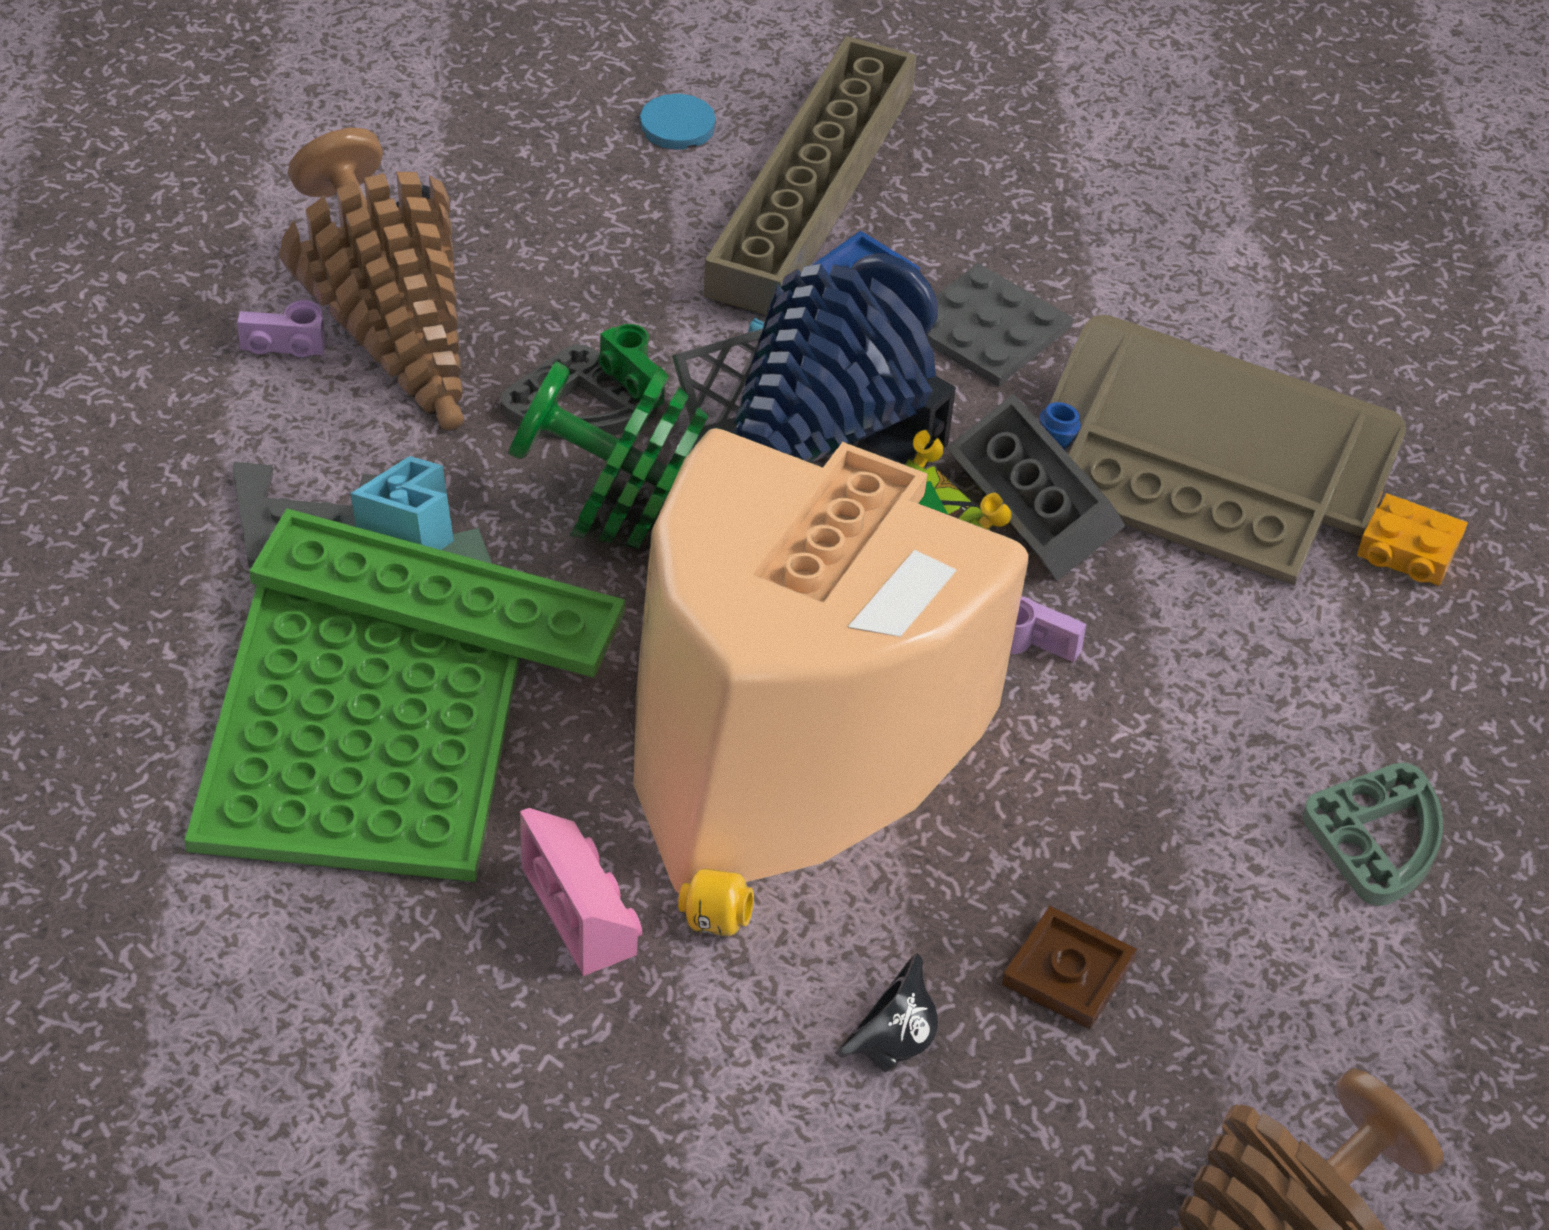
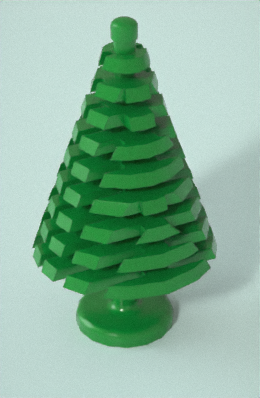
M556 361L535 395L507 454L517 459H524L532 450L541 432L549 431L607 462L592 490V494L578 517V522L570 534L572 537L585 538L621 470L632 476L617 501L618 503L612 511L598 541L613 542L645 481L656 486L625 545L626 547L639 549L667 494L670 492L685 457L690 453L708 415L698 407L668 465H665L656 459L689 398L680 387H678L645 451L643 452L634 447L647 423L646 420L653 411L661 391L669 379V375L660 366L624 429L625 432L619 439L559 407L558 400L570 374L565 365Z

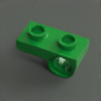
M623 324L616 328L612 327L600 333L599 363L606 374L612 375L627 389L633 398H638L641 401L647 386L658 369V366L648 358V332L636 324ZM665 386L654 409L664 404Z

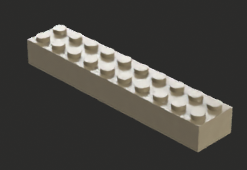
M845 37L705 259L704 297L767 316L768 306L777 285L781 288L785 276L796 269H799L800 273H802L804 266H809L813 262L911 96L914 86L917 55L853 37Z

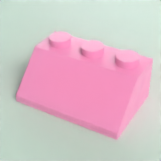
M531 808L520 811L522 870L582 975H588L636 956L638 937L642 935L639 918L632 908L626 909L620 900V889L614 875L611 872L604 873L601 868L599 854L593 840L590 837L584 838L574 821Z

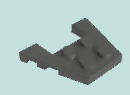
M233 463L234 480L249 568H252L286 508L356 527L353 506L330 502L317 503L287 498H267L274 475L273 465ZM362 474L359 488L379 475Z

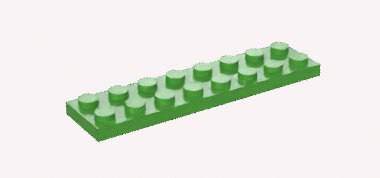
M287 508L249 571L251 584L593 678L625 613V599Z

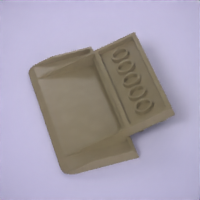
M1097 315L1086 322L1050 404L1054 402L1066 403L1078 411L1081 427L1076 434V439L1068 455L1108 498L1125 525L1293 585L1298 580L1322 523L1361 537L1363 536L1377 508L1406 433L1405 421L1398 413L1110 315Z

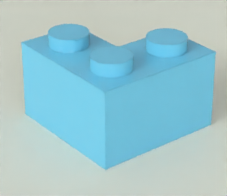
M409 456L350 493L355 523L358 528L439 550L454 541L443 465Z

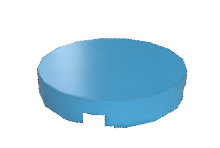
M667 94L652 99L643 107L640 115V127L650 142L663 148L681 150L687 149V146L696 144L697 147L706 143L714 134L716 117L713 108L704 100L685 94Z

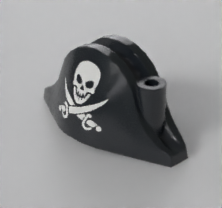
M918 953L911 956L867 1016L842 1043L835 1054L842 1058L858 1053L865 1054L886 1073L896 1062L908 1060L931 1045L938 1028V1015L936 1007L925 988L923 960Z

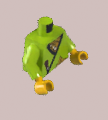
M926 430L916 434L913 446L917 451V455L914 460L908 459L905 466L927 473L926 482L931 481L949 516L989 531L992 525L1001 527L1009 523L1011 520V510L1006 504L1002 505L1003 500L999 494L990 493L982 499L979 509L934 466L928 469L924 468L927 462H935L942 457L943 445L937 438L929 449L924 450L930 441V435Z

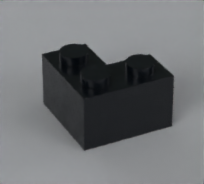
M937 376L926 379L933 392L925 406L915 410L917 413L904 421L893 424L863 440L860 439L857 448L905 465L908 459L914 460L917 455V451L913 446L916 434L926 430L930 435V441L924 450L929 449L937 438L942 443L944 449L949 443L956 387Z

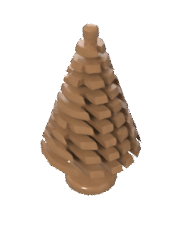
M344 128L330 131L313 139L298 150L289 162L287 174L296 191L309 197H320V199L305 209L309 240L300 243L299 232L295 221H293L283 235L279 257L287 271L297 281L301 282L302 286L311 296H315L320 305L325 306L329 304L332 317L343 328L348 329L350 335L359 345L365 347L368 354L376 362L380 363L382 368L391 377L399 375V385L410 396H415V401L425 412H437L436 417L443 430H455L463 424L464 416L459 405H456L462 398L463 389L462 381L459 378L461 359L458 355L460 344L459 334L456 330L458 314L455 308L457 299L454 286L455 269L453 263V243L451 240L452 224L449 217L451 210L450 198L443 183L430 175V199L422 198V187L417 172L396 171L399 207H397L394 198L390 199L389 184L385 174L372 176L381 165L383 148L376 134L365 128ZM362 183H365L366 199L360 188ZM337 195L341 227L337 228L334 221L331 223L326 197Z
M1351 1068L1338 1079L1336 1090L1338 1100L1345 1113L1358 1130L1327 1161L1302 1139L1298 1143L1284 1125L1263 1112L1260 1116L1253 1107L1235 1104L1230 1107L1223 1121V1135L1220 1134L1215 1137L1208 1151L1207 1159L1209 1166H1202L1193 1181V1191L1196 1196L1192 1198L1189 1195L1185 1198L1178 1212L1180 1216L1179 1222L1184 1230H1386L1366 1202L1350 1184L1381 1153L1407 1171L1419 1175H1427L1437 1170L1444 1163L1443 1151L1435 1135L1422 1118L1398 1094L1369 1073ZM1174 1226L1171 1230H1183V1229H1181V1228H1179V1227H1177V1229H1176L1175 1226Z

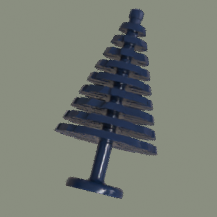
M884 253L866 255L851 268L833 264L830 276L822 264L804 266L802 273H800L799 269H796L785 276L781 288L777 285L770 300L757 352L755 351L752 368L747 376L740 408L737 410L734 420L736 427L732 434L813 463L826 455L834 453L842 442L852 445L860 439L863 440L876 432H880L893 424H897L917 413L915 410L924 407L933 392L926 379L936 377L934 353L927 339V335L931 332L938 318V301L931 284L917 268L899 257Z

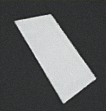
M914 550L848 627L901 637L957 570Z

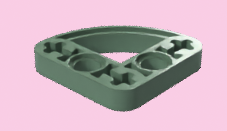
M1395 763L1318 791L1308 798L1303 812V821L1306 827L1355 893L1364 902L1376 906L1388 905L1414 890L1423 881L1433 866L1443 835V816L1436 792L1426 775L1418 767L1409 763ZM1398 779L1402 784H1412L1411 789H1408L1405 785L1394 786ZM1366 794L1375 800L1376 805L1372 807L1361 806L1353 800L1352 796ZM1414 805L1420 824L1419 847L1411 859L1397 870L1363 824ZM1321 808L1325 813L1333 812V819L1331 820L1326 814L1318 815L1317 810ZM1346 842L1353 843L1361 848L1363 854L1360 856H1349L1343 853L1338 845ZM1371 862L1370 868L1368 870L1366 866ZM1370 876H1372V878L1376 882L1385 881V888L1383 889L1379 884L1370 885L1368 883Z

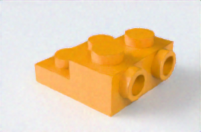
M1386 493L1380 507L1376 508L1362 536L1357 556L1367 559L1374 566L1389 567L1408 574L1417 582H1430L1440 586L1465 533L1468 522Z

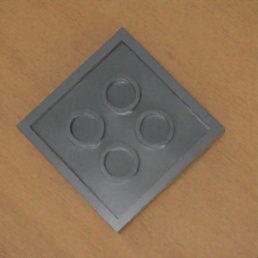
M977 263L936 295L938 318L931 332L927 335V339L932 348L999 387L1070 329L1073 324V317Z

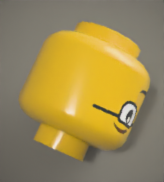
M707 868L701 869L695 873L690 883H683L681 886L678 908L680 912L686 913L687 923L693 931L732 936L738 932L741 926H748L753 912L754 892L752 887H747L745 879L739 873Z

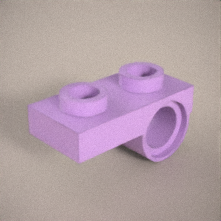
M308 300L296 301L286 307L284 314L240 311L237 325L241 350H248L256 354L277 352L291 353L298 357L309 355L323 356L326 346L322 309L317 303Z
M1021 596L1010 654L1022 653L1033 644L1075 662L1082 651L1087 624Z

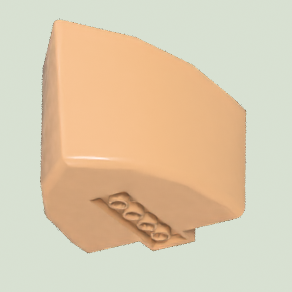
M715 428L707 431L685 457L652 530L635 698L633 784L676 892L680 893L683 883H690L697 871L706 868L739 873L748 882L821 864L915 810L982 737L1000 706L1028 565L1026 549L1013 539L918 504L925 493L927 473L842 442L822 468L722 429ZM914 550L957 570L901 637L848 627Z

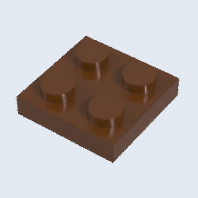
M1049 906L1004 972L1002 985L1091 1030L1135 961L1137 949Z

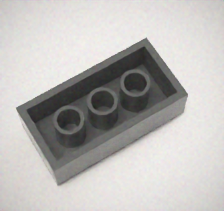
M1014 393L946 447L962 471L984 496L990 493L999 494L1003 500L1002 505L1006 504L1011 510L1009 526L1056 580L1062 578L1125 527V524L1108 498Z

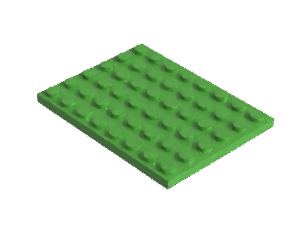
M257 585L185 836L186 852L476 882L520 657Z

